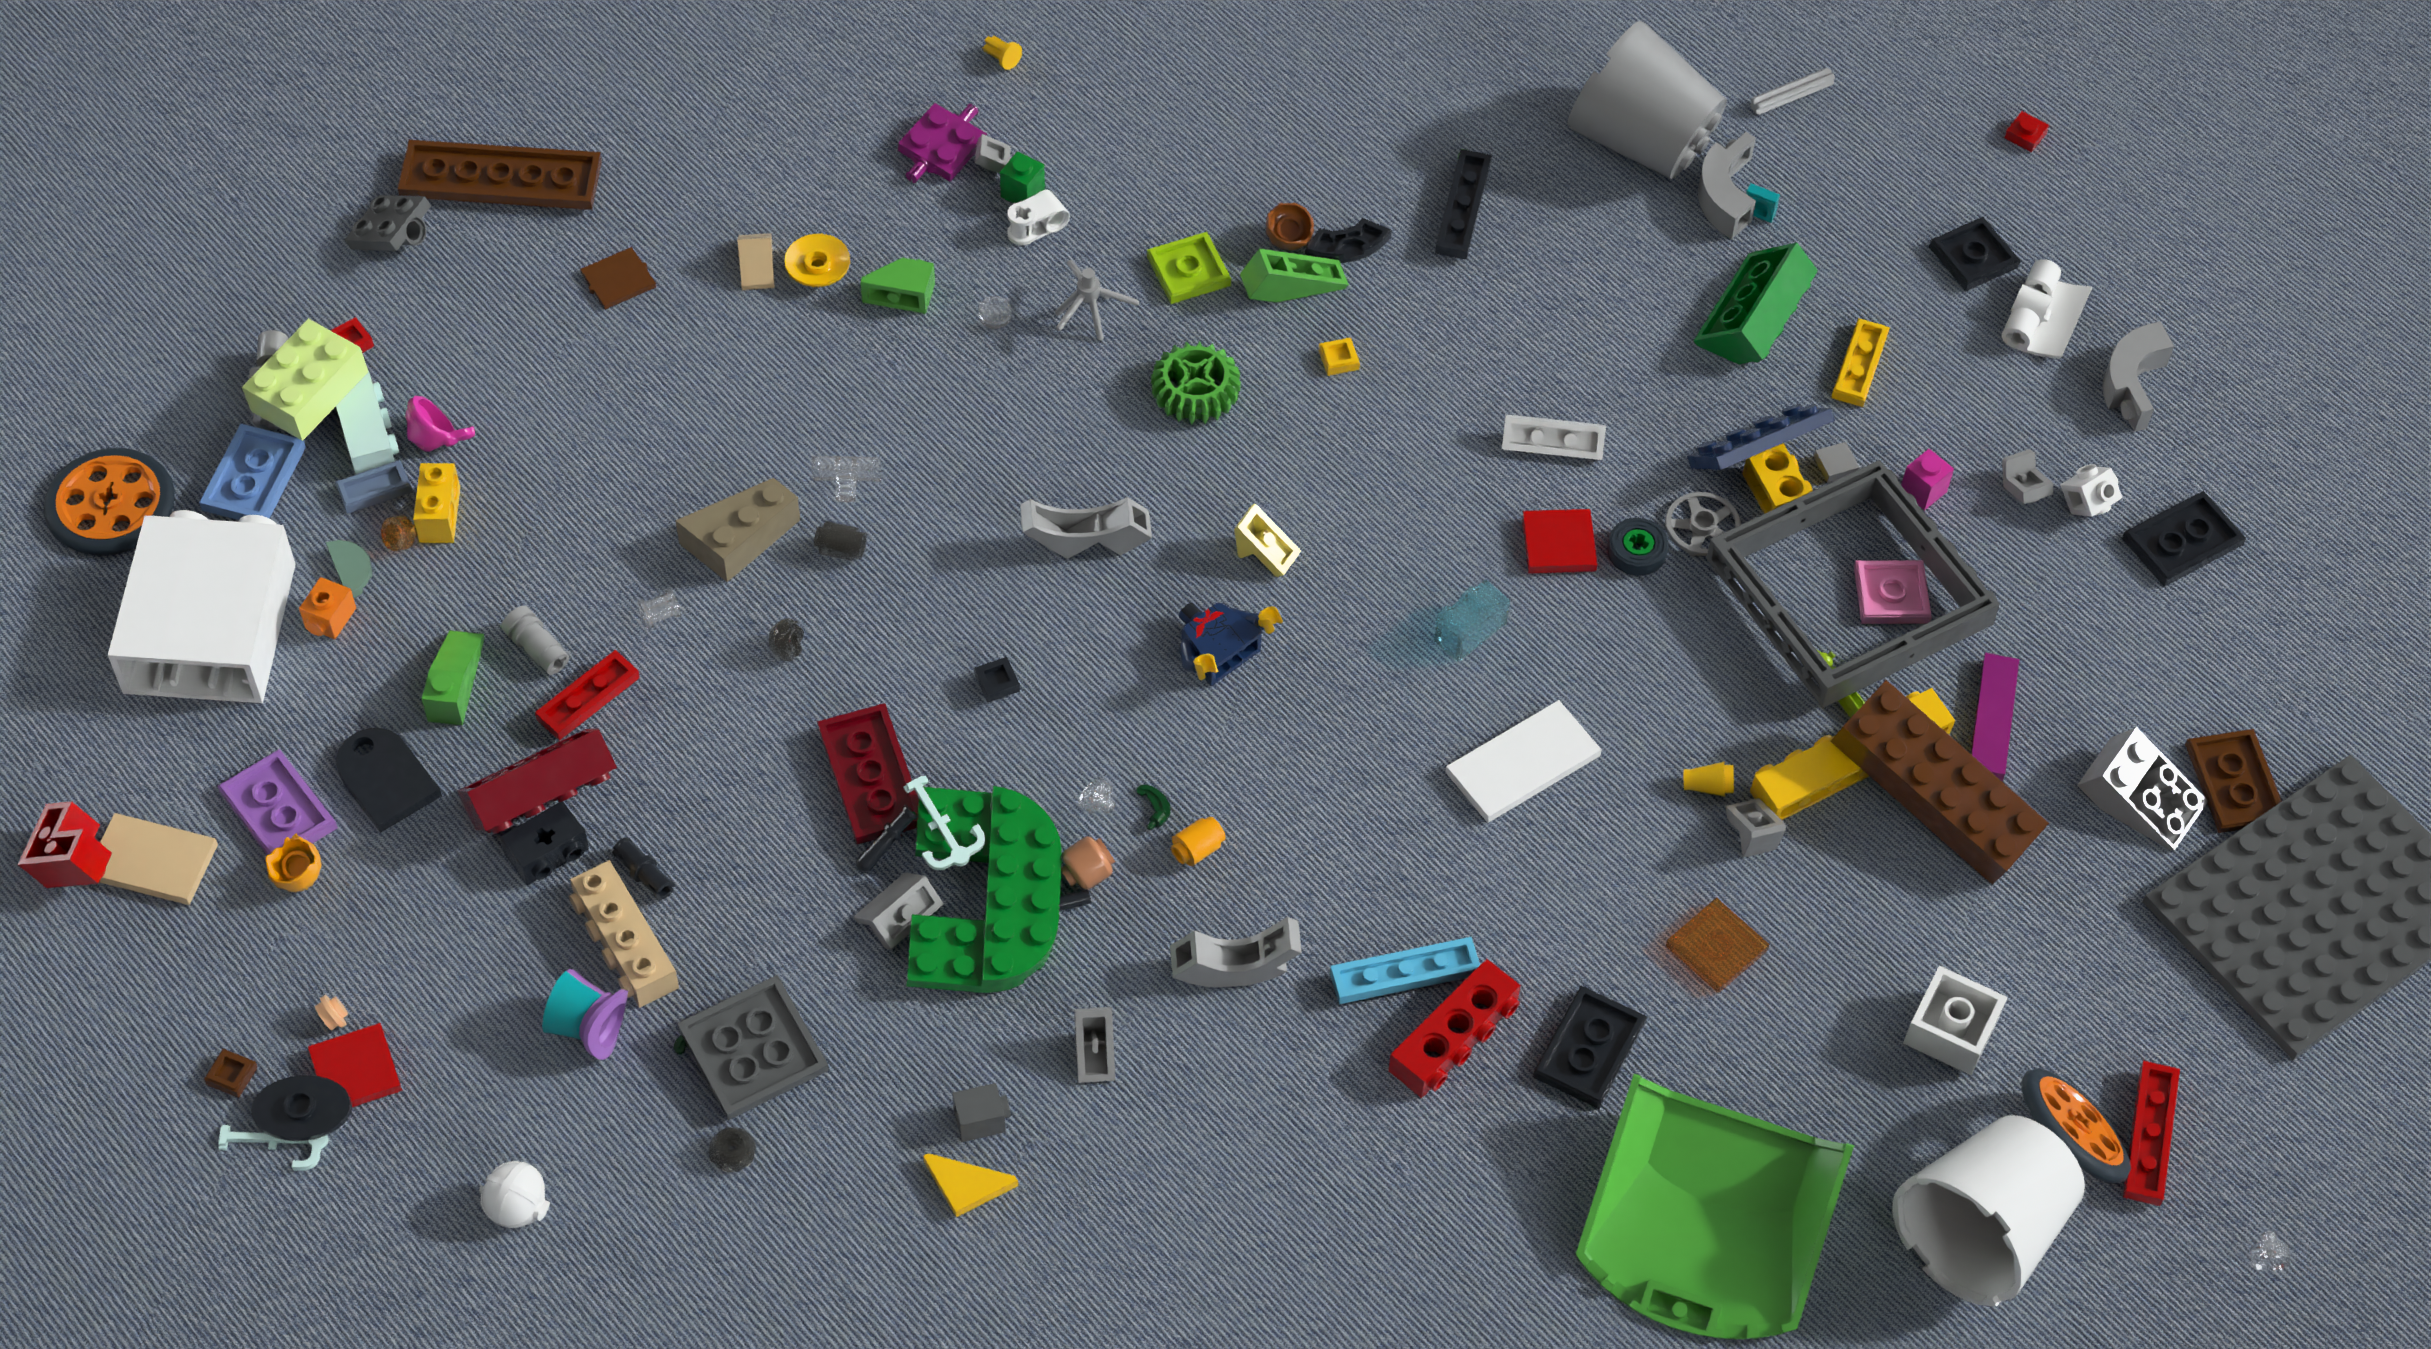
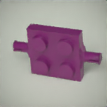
M934 103L899 141L898 151L915 163L905 174L909 181L912 179V183H916L925 172H929L951 182L975 155L976 142L982 134L987 136V133L969 123L978 114V109L975 105L972 107V104H968L957 115Z

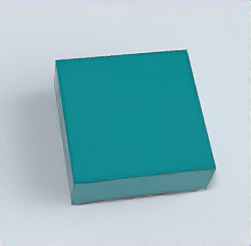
M1750 183L1746 190V195L1756 201L1753 216L1772 223L1776 216L1780 194Z

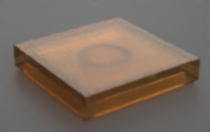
M1715 898L1667 939L1666 947L1718 994L1765 954L1770 945L1718 898Z

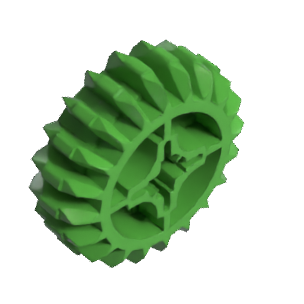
M1186 341L1182 349L1173 345L1171 353L1163 351L1161 360H1156L1153 374H1151L1153 398H1156L1158 408H1165L1167 416L1176 414L1178 422L1183 418H1189L1191 425L1195 419H1201L1206 424L1208 417L1211 416L1218 420L1221 412L1228 414L1231 405L1236 404L1241 388V381H1239L1240 372L1238 367L1235 366L1233 357H1227L1225 349L1215 351L1213 343L1208 347H1203L1200 341L1196 346H1190ZM1214 377L1220 381V386L1214 384ZM1172 379L1178 382L1177 388L1172 385Z

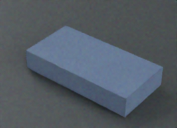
M400 460L335 481L337 491L347 514L412 492L411 484Z

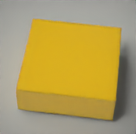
M1351 337L1319 343L1318 351L1327 376L1359 370L1360 362Z

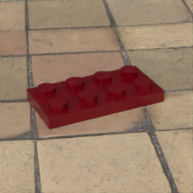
M885 703L817 721L818 731L857 845L876 840L885 830L883 826L887 822L891 824L903 810L902 807L904 805L910 807L918 815L919 799L916 791L913 790L907 794L903 788L912 779ZM913 819L903 832L916 829L917 819Z

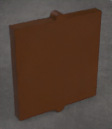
M632 247L580 269L581 274L589 285L590 293L596 295L605 310L656 288V283L648 272L647 263H642Z

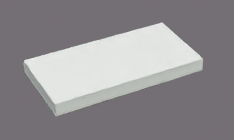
M1558 700L1447 765L1445 773L1485 821L1489 823L1600 757L1602 749Z

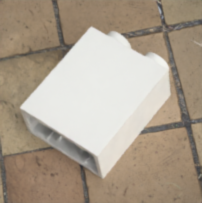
M189 510L175 511L170 517L144 516L108 652L109 660L123 694L263 703L296 565L284 525H278L273 520L260 515H246L241 517L238 522L208 520L205 516Z

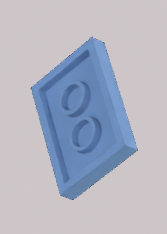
M240 424L199 502L201 510L236 520L246 515H260L270 519L306 448L304 440Z

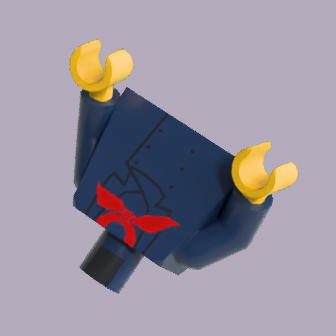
M1194 603L1187 604L1179 613V618L1186 624L1182 628V641L1179 645L1182 667L1185 671L1196 674L1199 680L1205 679L1212 687L1261 651V630L1271 634L1275 630L1273 624H1281L1283 622L1278 609L1270 606L1263 609L1260 613H1250L1228 608L1222 603H1215L1202 612Z

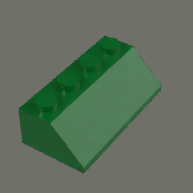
M1795 242L1749 253L1693 340L1696 346L1738 365L1749 362L1756 363L1765 359L1775 339L1783 332V326L1788 318L1797 309V304L1801 297L1810 288L1811 281L1818 271L1800 245Z

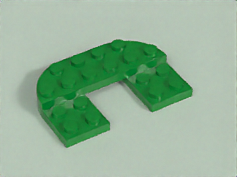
M993 786L992 793L923 787L940 816L942 817L947 814L950 818V822L946 823V826L959 846L967 848L977 841V837L969 833L973 826L979 824L984 832L985 843L983 848L971 855L969 861L988 863L985 921L912 914L906 987L977 993H994L1015 988L1023 984L1025 979L1034 972L1041 970L1047 962L1055 942L1059 924L1062 849L1058 831L1048 814L1037 803L1023 794L1007 788ZM919 798L915 857H922V853L929 850V852H932L933 858L946 859L951 856L952 850L938 828L932 831L929 828L928 823L932 822L933 819Z

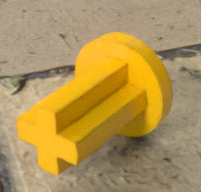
M994 35L985 38L986 44L982 48L983 51L998 59L1002 68L1010 70L1018 64L1022 56V48L1016 42L1006 43Z

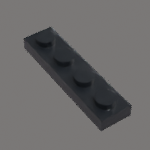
M1464 149L1460 150L1436 243L1435 254L1467 260L1492 155Z

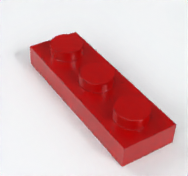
M614 650L535 711L536 720L560 741L640 678L639 670L618 651Z

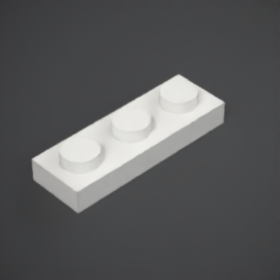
M1506 414L1502 449L1602 460L1606 425Z

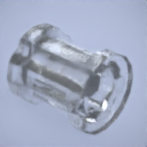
M670 588L664 590L663 595L647 601L644 599L637 600L640 615L647 629L653 628L654 623L674 617L677 619L681 617L679 604Z

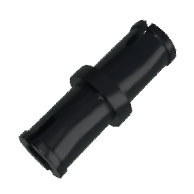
M623 838L614 845L613 856L618 858L630 870L631 878L636 882H642L654 894L656 899L663 900L673 892L674 882L657 867L656 860L650 855H645L630 838Z

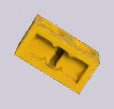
M1784 443L1745 460L1742 474L1764 514L1813 491L1809 481H1804L1799 472L1797 459L1793 454H1789Z
M420 463L413 518L419 543H454L460 495V484L455 463Z

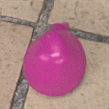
M416 395L408 401L405 414L408 440L416 444L421 450L430 452L443 445L450 447L460 440H468L475 436L473 426L455 430L446 415L425 397Z

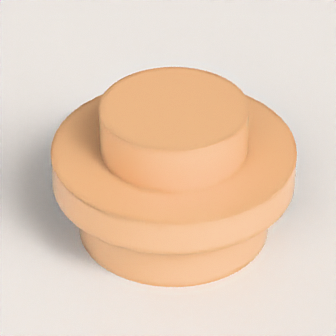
M326 995L320 998L321 1002L314 1006L322 1021L330 1030L338 1026L340 1028L346 1026L344 1017L348 1015V1012L336 996L331 1000Z

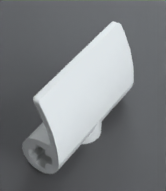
M2046 259L2037 260L2033 264L2025 284H2022L2010 310L2011 314L2002 332L2003 341L2010 347L2042 357L2061 358L2092 287L2060 282L2058 280L2061 276V270L2056 263Z

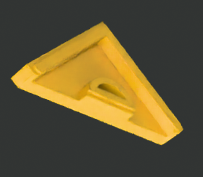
M929 1153L923 1156L925 1165L956 1217L1018 1187V1180L1013 1175Z

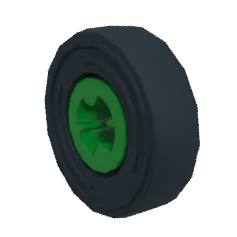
M1628 518L1619 522L1611 530L1607 543L1609 559L1614 566L1626 574L1635 576L1649 575L1657 571L1666 561L1669 549L1667 535L1663 529L1653 521L1644 518ZM1636 543L1643 545V547H1640V550L1633 548Z

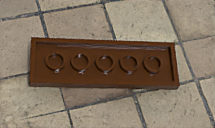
M409 140L398 184L399 196H425L426 199L592 210L602 157L601 152Z

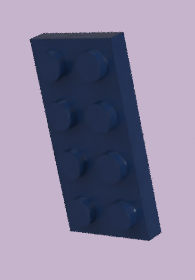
M1796 404L1782 410L1783 415L1773 419V416L1764 417L1754 422L1755 427L1745 431L1744 428L1728 432L1725 434L1726 440L1719 443L1713 440L1697 446L1698 452L1687 456L1691 469L1710 470L1727 468L1835 421L1831 408H1817L1816 404L1802 407L1801 404Z

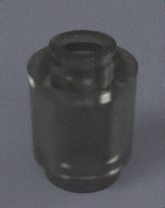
M826 521L823 527L818 526L814 537V546L818 547L820 555L852 561L854 558L861 560L867 543V533L860 532L858 527Z

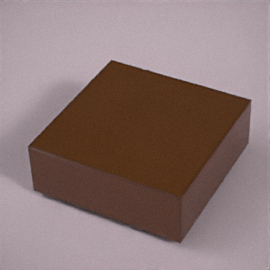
M222 1049L206 1074L204 1081L207 1086L239 1098L258 1066L256 1061Z

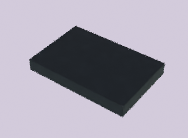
M2202 491L2125 531L2122 539L2165 587L2244 545L2246 537L2205 491Z
M1581 985L1536 1066L1533 1078L1600 1109L1646 1024L1647 1016Z

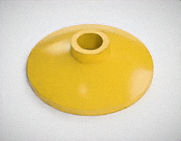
M827 234L803 236L794 241L785 254V268L789 276L796 282L809 287H823L839 281L847 273L850 266V254L846 245L838 238Z

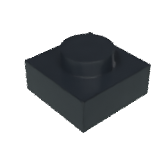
M1007 657L974 668L976 680L987 703L1020 692V683Z

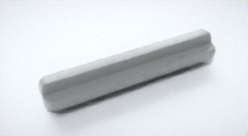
M1824 68L1752 97L1750 107L1756 115L1780 107L1833 85L1834 73L1831 72L1830 68Z

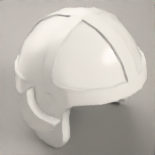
M510 1161L503 1163L488 1175L484 1186L480 1185L479 1191L481 1193L483 1211L489 1219L503 1227L518 1228L529 1225L536 1220L540 1221L549 1209L550 1202L545 1200L543 1178L534 1166L526 1162Z

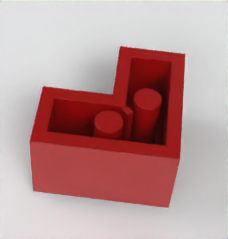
M72 801L48 803L39 817L18 862V866L46 888L99 884L100 879L105 874L112 852L95 839L100 824Z

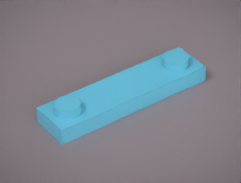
M1472 937L1332 965L1330 966V976L1338 1003L1344 1004L1468 978L1480 966V962Z

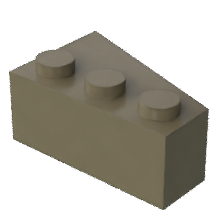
M771 478L675 520L679 544L728 582L800 521L798 496L775 478Z

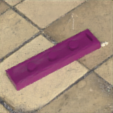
M1985 653L1981 669L1971 755L2003 781L2006 773L2020 659Z

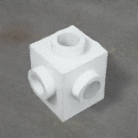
M2095 464L2085 465L2076 471L2077 474L2060 484L2072 515L2090 517L2108 512L2112 504L2122 499L2118 487V479L2113 473L2112 468L2096 467Z

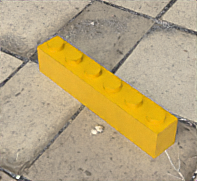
M1933 688L1922 693L1915 691L1906 696L1947 734H1950L1955 719ZM1829 734L1820 738L1813 747L1802 751V749L1793 751L1783 762L1775 766L1767 764L1760 768L1754 775L1750 793L1754 799L1759 798L1783 820L1869 777V775L1830 742L1834 736L1832 737Z

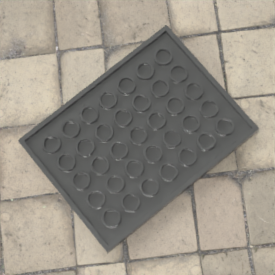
M2350 754L2146 894L2142 903L2289 1057L2295 1060L2431 962V834Z

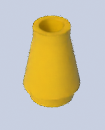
M1724 761L1698 768L1684 769V790L1724 797L1725 793H1734V765H1725Z

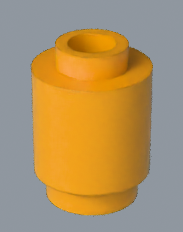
M1211 816L1206 819L1199 818L1172 837L1173 845L1171 846V852L1179 863L1194 866L1221 847V843L1226 839L1224 830L1218 821Z

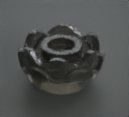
M784 618L778 621L770 630V650L777 658L783 661H793L795 657L802 653L803 649L800 642L804 636V631L798 625V621Z
M724 1128L711 1139L709 1158L711 1162L715 1163L718 1168L725 1172H738L753 1162L756 1143L751 1134L742 1128ZM730 1146L736 1147L734 1150H729Z

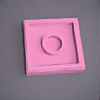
M1922 560L1855 561L1854 573L1861 624H1927L1930 622L1932 616L1924 562Z

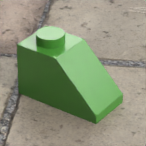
M900 258L863 276L861 279L862 303L926 314L935 286L934 263L925 262L920 259Z

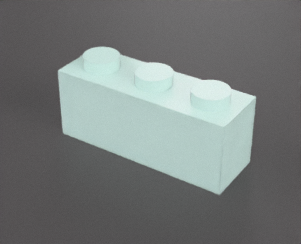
M369 371L336 405L355 475L395 462L393 455L399 453L394 433L387 435L386 428L392 427L387 408H379L378 403L384 402L379 382L372 384Z

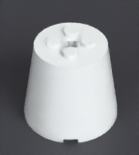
M2014 1115L2004 1116L1907 1179L1894 1195L1892 1204L1893 1219L1905 1248L1909 1250L1913 1247L1926 1264L1922 1270L1936 1283L1968 1302L1983 1306H1997L2001 1301H2011L2020 1292L2082 1200L2085 1183L2083 1173L2075 1156L2066 1144L2052 1131L2029 1118Z

